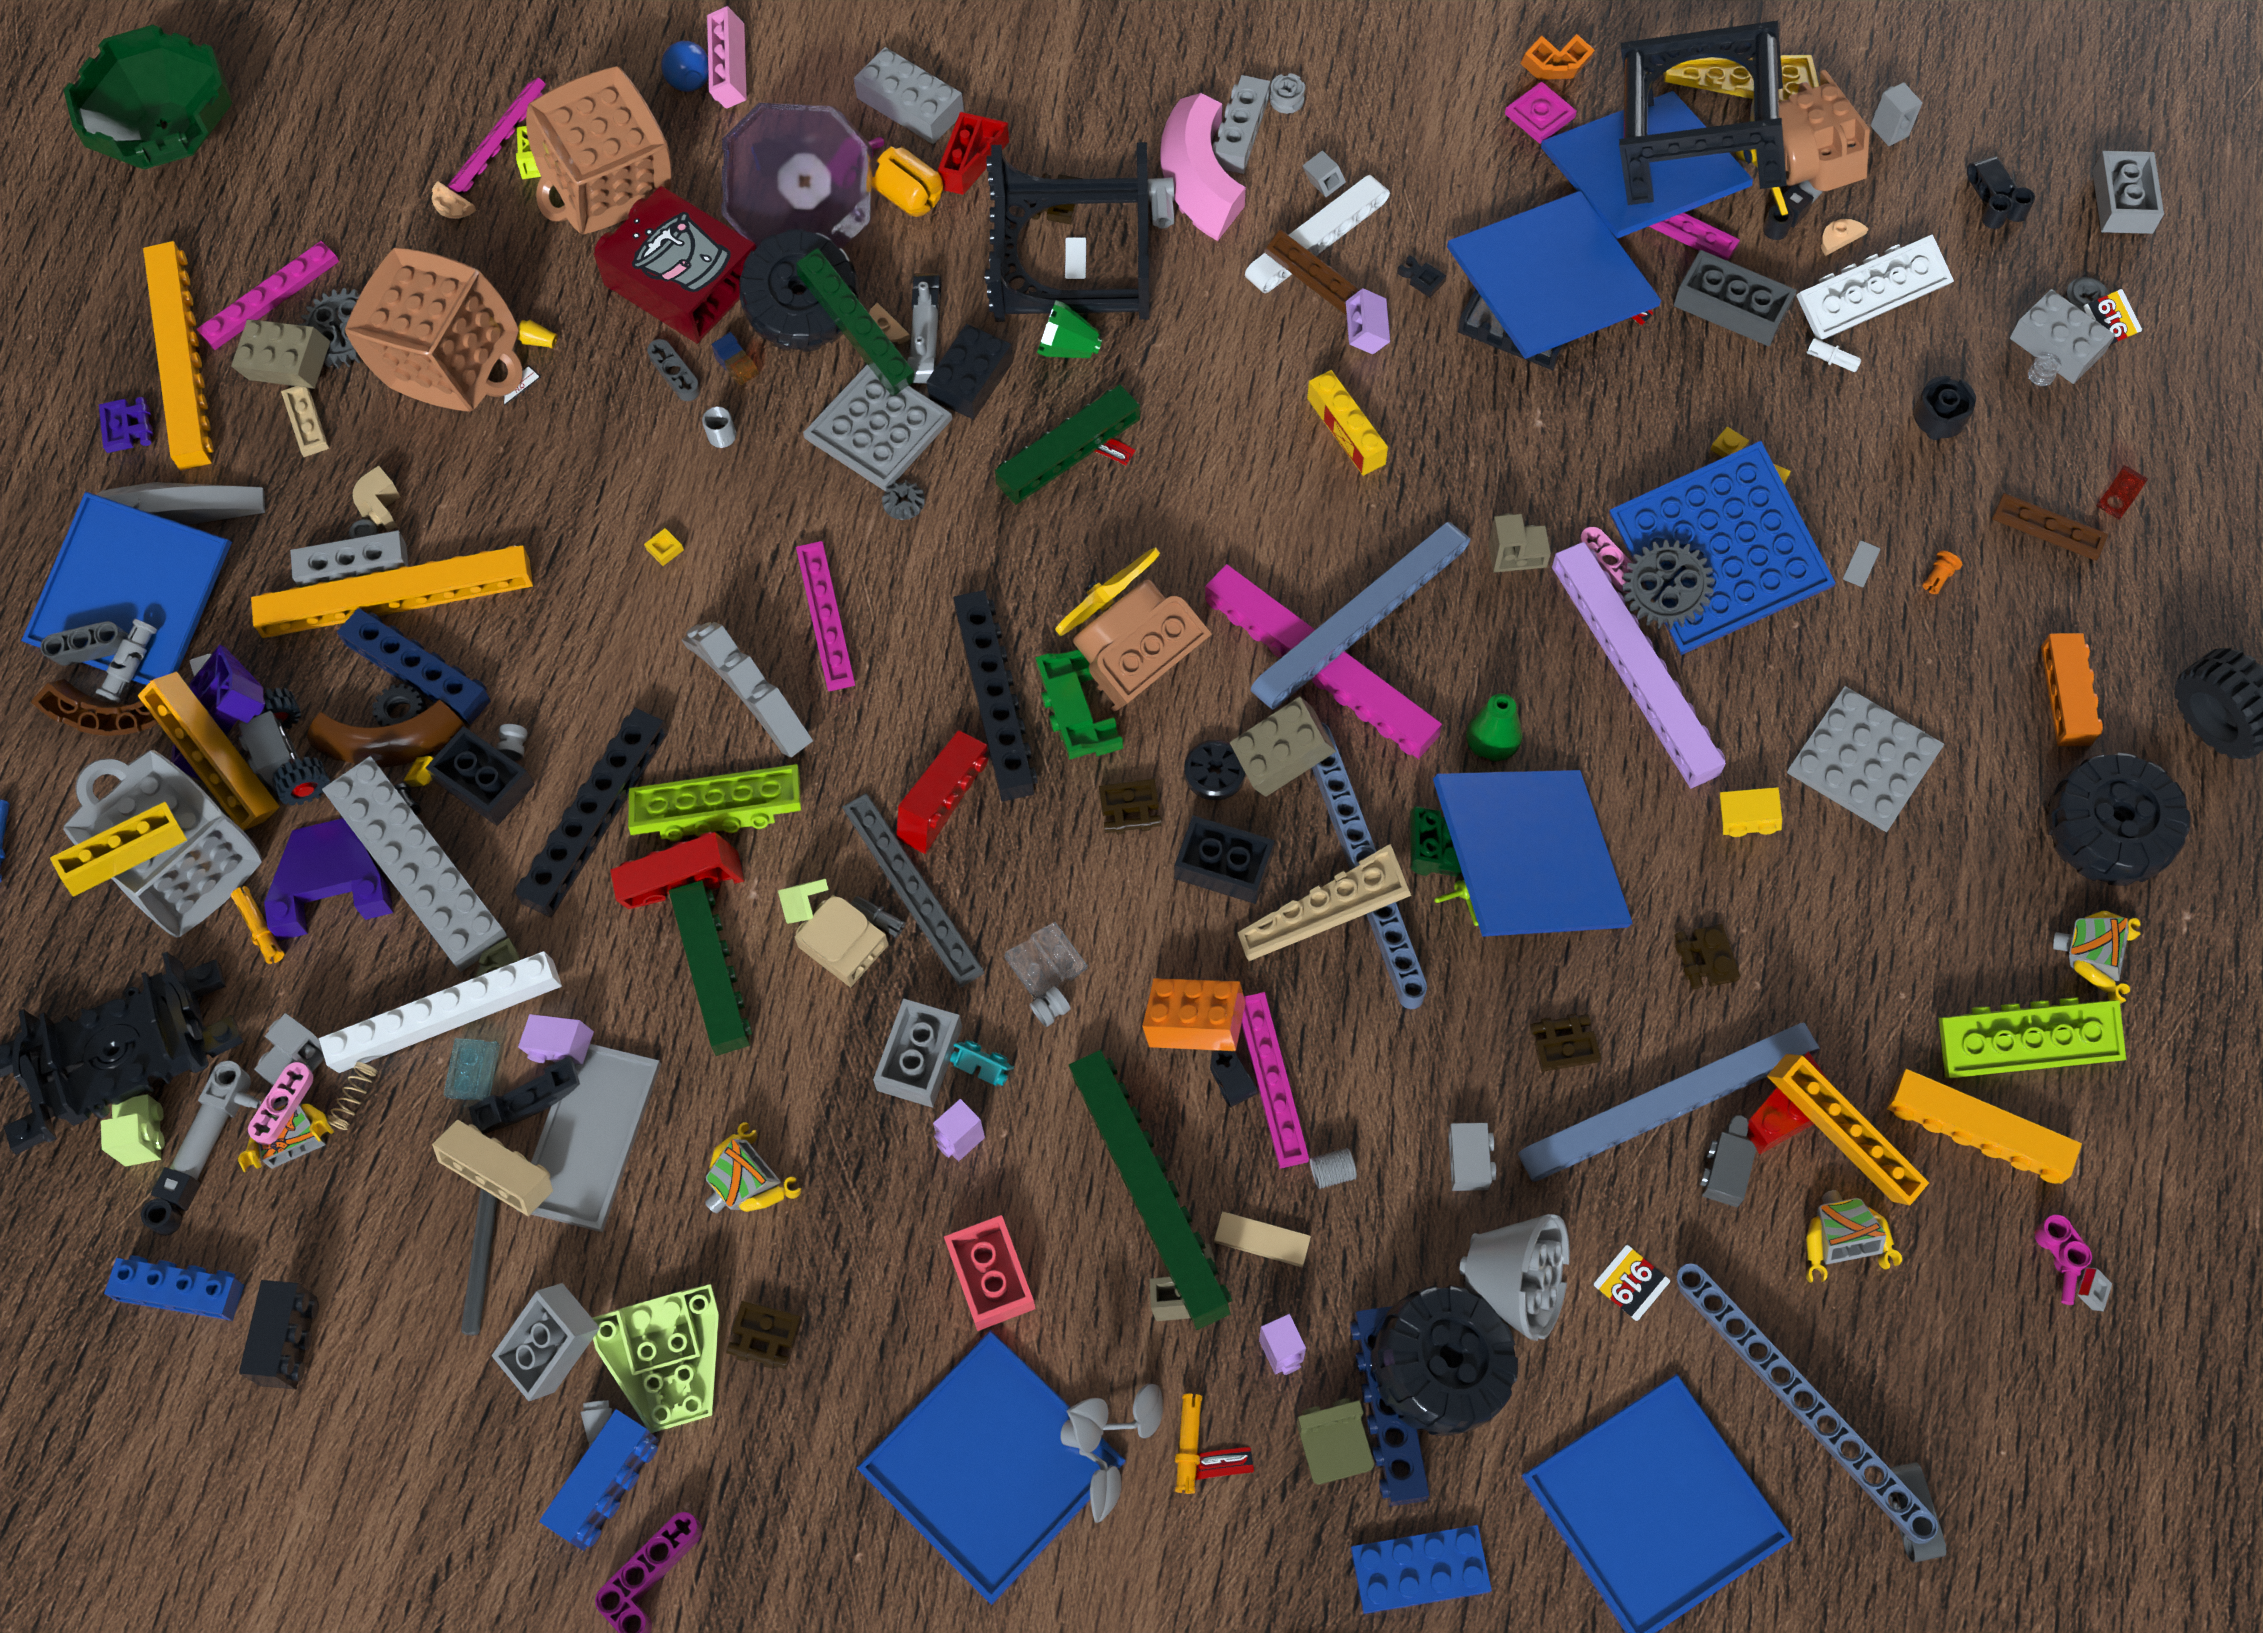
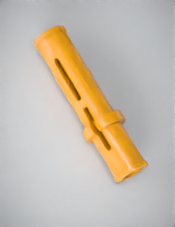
M243 886L244 893L240 887L235 889L231 893V898L234 900L252 933V942L259 946L268 964L273 962L271 957L274 963H277L284 957V952L278 945L275 936L268 929L267 923L249 888Z
M1193 1394L1182 1395L1179 1454L1175 1455V1463H1178L1175 1492L1182 1493V1490H1185V1494L1195 1493L1196 1465L1200 1464V1456L1197 1455L1202 1401V1396L1197 1394L1195 1398H1192Z

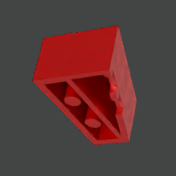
M964 112L959 113L938 168L944 191L961 195L967 192L987 169L986 157L991 155V145H1002L1003 150L1009 143L1007 122Z
M1808 1051L1804 1057L1829 1082ZM1777 1087L1749 1119L1747 1136L1755 1145L1758 1153L1762 1154L1814 1125V1123Z

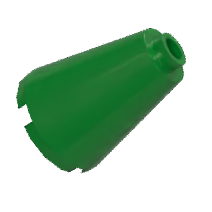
M1496 694L1492 696L1469 721L1466 739L1469 748L1475 755L1497 762L1507 760L1520 747L1522 728L1516 703L1509 695Z

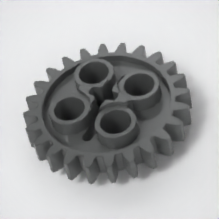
M346 288L342 289L341 294H338L333 289L332 296L330 297L322 293L323 300L321 302L313 299L316 306L314 308L306 307L310 312L309 315H301L305 323L299 325L314 327L331 342L324 359V364L327 367L334 363L337 368H340L342 362H345L350 367L351 360L353 359L358 364L361 363L360 356L345 332L348 319L360 296L356 289H353L350 294Z
M1664 540L1663 547L1659 548L1656 542H1653L1652 551L1643 547V557L1634 554L1633 560L1636 564L1628 563L1627 570L1631 573H1624L1623 580L1628 583L1623 584L1622 590L1629 592L1625 595L1624 600L1633 601L1629 610L1639 609L1637 619L1639 620L1647 616V625L1649 626L1655 620L1657 621L1658 629L1662 627L1663 622H1667L1670 630H1672L1674 622H1678L1682 628L1684 627L1685 618L1693 623L1695 621L1694 612L1702 616L1704 612L1702 606L1709 607L1710 600L1707 597L1713 596L1714 590L1709 588V586L1714 585L1715 579L1708 577L1712 574L1713 569L1703 568L1707 564L1708 559L1698 560L1700 551L1696 550L1691 554L1689 552L1690 544H1687L1683 549L1679 548L1678 540H1676L1673 547H1669L1667 540ZM1665 561L1671 562L1674 568L1672 570H1664L1660 567V564ZM1681 567H1685L1686 570L1674 579L1673 587L1667 586L1658 600L1654 603L1651 602V599L1662 591L1663 584H1668L1675 577L1677 571ZM1691 579L1696 585L1692 588H1686L1681 584V581ZM1650 581L1656 587L1649 591L1643 589L1641 584ZM1673 599L1677 606L1667 608L1662 604V601Z

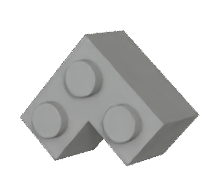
M285 1013L280 1019L272 1023L269 1032L265 1035L274 1047L260 1058L254 1070L273 1086L285 1067L291 1063H303L313 1072L324 1059L320 1041L311 1031ZM294 1074L292 1079L294 1081H301L303 1076L301 1074ZM285 1086L284 1088L288 1090L292 1095L295 1092L292 1088L289 1089L287 1086Z

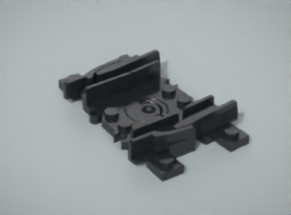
M168 951L164 952L162 955L166 974L162 975L161 972L150 977L146 971L141 973L144 984L142 992L137 987H130L124 993L125 1000L117 998L90 1010L82 1008L80 1010L82 1013L81 1017L74 1022L68 1015H65L60 1022L54 1024L45 1012L39 1014V1020V1018L30 1014L25 1009L19 1010L22 1032L16 1034L15 1040L0 1045V1078L13 1073L14 1078L30 1094L32 1113L4 1126L10 1149L17 1155L43 1141L51 1142L56 1140L57 1137L51 1121L53 1117L65 1119L73 1126L88 1120L92 1113L99 1119L105 1118L110 1112V1108L107 1105H118L144 1091L153 1092V1082L158 1078H163L169 1084L173 1077L189 1069L192 1073L200 1072L209 1066L206 1055L209 1054L213 1058L243 1043L244 1040L232 1015L207 1027L203 1024L198 998L226 987L222 968L217 959L185 971L183 963L179 959L172 956ZM119 1050L116 1054L111 1056V1054L114 1051Z

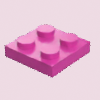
M1540 82L1507 106L1505 115L1540 144L1576 117L1577 111L1543 82Z

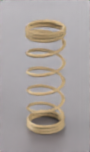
M356 1062L353 1067L355 1072L361 1077H348L349 1082L355 1088H342L343 1093L350 1099L337 1098V1103L343 1109H331L333 1116L329 1115L327 1118L329 1124L343 1130H348L350 1124L336 1116L333 1111H342L352 1115L356 1114L344 1107L339 1100L361 1104V1102L347 1094L344 1089L367 1093L355 1085L350 1078H357L372 1083L370 1079L360 1074L356 1068L370 1076H376L378 1073L375 1068L362 1062Z

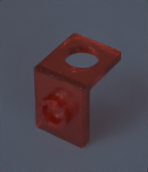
M2124 465L2096 506L2120 520L2136 499L2148 478ZM2116 497L2120 499L2123 504L2122 508H2112L2108 504V498Z

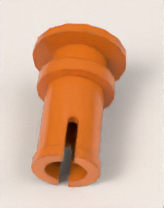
M1939 551L1937 553V560L1933 564L1934 569L1922 585L1925 590L1932 586L1929 593L1938 594L1947 578L1953 576L1955 570L1961 569L1962 561L1953 553L1948 551Z

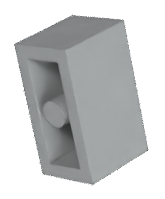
M1904 82L1895 87L1887 88L1881 95L1871 127L1888 146L1909 137L1922 105L1921 100Z
M1452 1123L1448 1131L1452 1191L1489 1190L1492 1180H1496L1495 1162H1490V1151H1494L1493 1133H1488L1487 1123Z

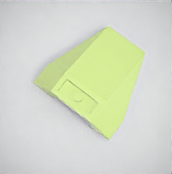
M711 1284L679 1291L592 1318L600 1327L593 1338L596 1351L651 1433L712 1416L719 1312Z

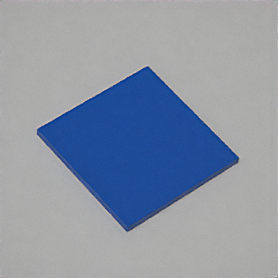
M1674 91L1655 97L1654 106L1648 107V135L1706 128ZM1624 110L1541 142L1543 151L1574 188L1583 193L1617 239L1751 187L1753 183V178L1730 153L1650 162L1654 202L1628 205L1619 148V139H1622L1624 136Z
M1581 191L1454 238L1447 243V248L1525 359L1656 308L1661 302L1656 292Z
M85 491L21 641L40 648L43 639L50 634L106 621L116 624L129 634L134 626L132 622L134 619H138L156 628L157 632L152 634L145 649L147 652L141 660L132 681L148 685L153 679L176 671L178 672L232 542L228 539ZM115 655L81 663L106 671Z
M1580 770L1437 774L1433 778L1482 937L1628 928L1633 924Z
M990 1330L862 1461L857 1469L993 1605L1091 1500L1090 1485L1092 1476L1095 1471L1100 1469V1466L1087 1456L1080 1455L1079 1448L1062 1444L1061 1429L1067 1420H1071L1067 1413V1410L1071 1407ZM1102 1437L1097 1448L1092 1451L1093 1454L1107 1463V1468L1109 1466H1116L1119 1470L1126 1462Z
M1678 1374L1521 1476L1625 1633L1658 1632L1793 1540L1791 1534Z

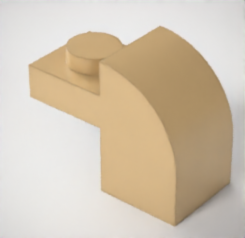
M377 466L358 480L353 489V500L363 519L371 518L376 526L382 524L387 532L397 527L385 507L399 499L400 495L393 482L381 467Z

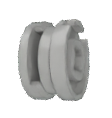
M1288 73V76L1280 74L1272 80L1270 103L1275 110L1288 114L1298 111L1303 106L1305 84L1300 80L1301 77Z

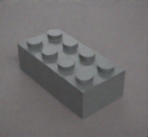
M1700 250L1679 287L1674 306L1770 347L1790 310L1797 290Z

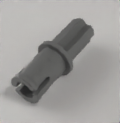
M856 896L851 902V905L864 914L867 921L874 926L881 928L895 938H898L902 933L903 929L901 927L904 928L906 922L884 911L885 907H877L860 896Z

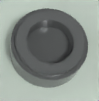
M367 519L356 521L349 530L351 539L379 534L375 524Z

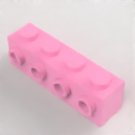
M728 6L707 15L709 92L726 109L747 100L744 23Z

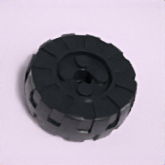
M788 229L787 232L778 235L774 233L763 239L761 245L755 251L751 250L743 264V271L739 279V297L743 312L751 327L762 339L766 338L773 342L775 347L786 351H791V349L803 350V352L819 350L820 346L829 342L832 344L843 335L842 331L797 275L796 263L818 248L859 300L858 278L849 256L844 249L838 248L835 245L833 239L819 232L811 233L806 232L805 229ZM798 292H803V293H804V294H801V295H796V293H798Z
M2118 752L2116 755L2104 756V753L2089 757L2080 765L2073 767L2061 779L2048 804L2050 810L2046 817L2048 835H2051L2056 846L2054 849L2065 863L2068 862L2077 870V873L2092 881L2099 880L2114 886H2129L2135 881L2144 882L2156 876L2174 861L2184 847L2185 838L2190 831L2191 817L2190 811L2185 804L2187 799L2177 782H2173L2167 775V771L2152 761L2147 762L2137 758V755Z
M1436 1285L1422 1288L1395 1303L1378 1324L1373 1335L1376 1338L1374 1348L1370 1351L1371 1372L1375 1374L1378 1384L1376 1388L1387 1406L1390 1405L1398 1414V1418L1415 1430H1426L1430 1435L1437 1436L1465 1433L1487 1423L1507 1404L1512 1396V1385L1517 1381L1518 1358L1515 1356L1514 1350L1516 1344L1508 1325L1503 1323L1496 1311L1484 1298L1480 1299L1468 1293V1289L1453 1285L1445 1288H1436Z

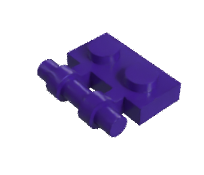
M137 398L135 400L136 405L129 406L125 399L99 404L103 448L107 453L133 448V439L138 437L140 438L141 445H151L153 428L149 424L151 410L147 405L146 398ZM137 418L138 424L131 426V419Z

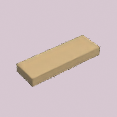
M295 386L281 391L303 457L329 449L310 389Z
M1222 1211L1214 1243L1303 1268L1311 1236Z

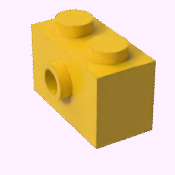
M1779 787L1720 792L1723 835L1741 837L1747 833L1755 832L1767 835L1782 830Z

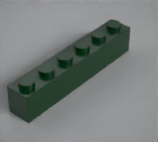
M817 248L796 263L797 275L893 397L913 383V369L820 250Z
M1121 385L1107 390L1101 398L1092 404L1085 405L1073 417L1063 420L1060 426L1051 432L1044 433L1038 441L1022 448L1010 460L1000 463L997 469H995L996 485L1015 505L1019 504L1093 453L1111 438L1113 439L1140 420L1139 403Z
M701 880L668 890L713 1052L716 1056L750 1046L748 1035H752V1030L748 1018L743 1019L740 1009L745 1008L741 992H735L733 983L738 982L733 965L728 966L726 957L731 955L726 939L721 940L719 936V931L723 930L719 914L714 915L711 906L716 905L712 889L706 890Z

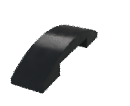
M568 1056L544 1069V1075L500 1097L491 1095L468 1107L473 1125L482 1134L489 1133L534 1116L565 1098L580 1085L573 1058Z

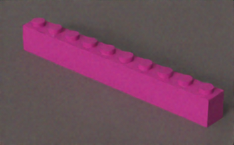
M1227 564L1205 586V600L1214 610L1219 609L1227 615L1231 623L1243 627L1255 641L1263 642L1279 658L1286 655L1315 631L1314 628ZM1345 651L1312 678V682L1319 689L1327 690L1339 704L1347 705L1355 711L1359 719L1371 723L1383 737L1391 738L1408 755H1413L1419 759L1440 736L1442 723Z

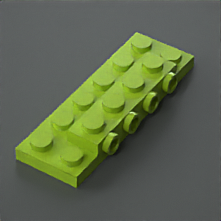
M798 765L629 788L628 828L630 834L636 835L659 831L661 839L667 838L670 841H678L687 835L695 834L700 836L703 833L722 830L734 833L739 828L750 826L756 829L765 828L768 824L775 823V814L801 811Z
M2078 998L2059 999L2060 1005L2049 1006L2048 1000L2030 1002L2031 1008L2020 1009L2019 1003L2001 1005V1011L1991 1012L1990 1006L1971 1008L1972 1014L1939 1018L1945 1077L1955 1078L2126 1060L2120 1000L2079 1003Z

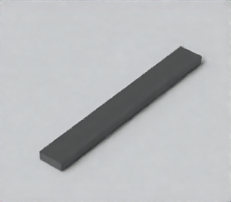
M865 793L842 806L846 816L958 987L961 988L983 975V968L868 794Z

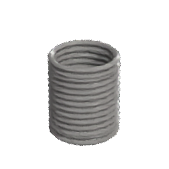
M718 406L708 409L703 414L702 422L709 442L719 448L731 445L735 441L736 430L729 411ZM719 425H725V427L721 429H714Z
M1348 1148L1310 1158L1312 1174L1319 1189H1324L1331 1185L1334 1186V1184L1337 1185L1340 1182L1356 1180L1357 1178L1355 1163Z

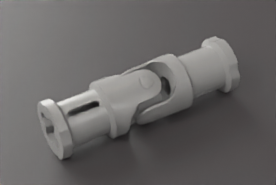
M134 619L132 622L134 624L127 639L122 640L116 655L106 670L108 673L101 688L95 692L116 703L120 702L121 699L119 697L126 683L131 682L141 660L147 652L145 647L152 634L157 632L156 628L138 619Z

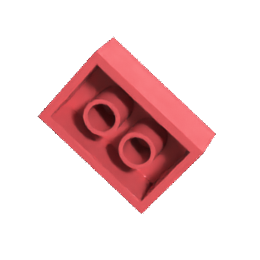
M1002 1215L944 1236L977 1331L1035 1309L1033 1297Z

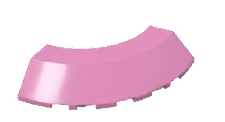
M1199 93L1180 99L1172 110L1162 134L1160 147L1161 169L1164 178L1173 177L1174 200L1179 205V210L1182 214L1185 213L1193 221V225L1218 241L1245 207L1246 187L1236 182L1222 169L1212 150L1211 144L1214 135L1222 122V103Z

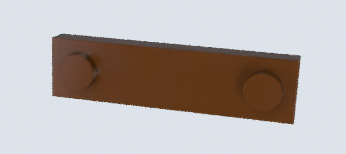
M1281 229L1264 250L1265 254L1346 315V301L1360 291L1358 288Z
M2003 493L1992 517V520L2095 561L2099 558L2109 535L2006 493Z

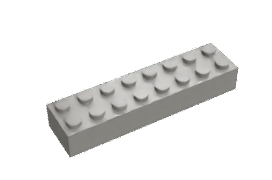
M371 756L322 788V791L460 973L478 961L483 951L508 938L500 924Z

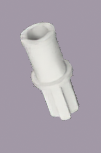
M1817 338L1813 339L1807 351V354L1827 361L1828 365L1834 363L1853 372L1857 371L1861 363L1860 358L1839 350V345L1835 347Z

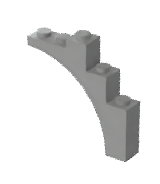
M708 622L702 625L697 624L686 632L687 636L681 640L687 649L703 659L732 688L783 754L793 757L813 741L779 689L766 681L750 656L740 652L723 625L716 622Z

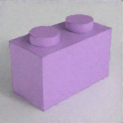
M1362 288L1346 301L1349 345L1374 354L1390 342L1386 298Z
M529 1014L518 1047L528 1054V1059L534 1062L545 1063V1060H551L556 1063L570 1056L573 1058L574 1064L583 1065L594 1031L580 1020Z
M961 1099L933 1123L936 1131L934 1137L938 1141L936 1145L946 1157L949 1158L952 1155L958 1162L985 1138L981 1120Z
M1290 1314L1262 1326L1259 1342L1274 1374L1283 1372L1284 1375L1298 1370L1301 1367L1299 1363H1302L1304 1360L1306 1347Z

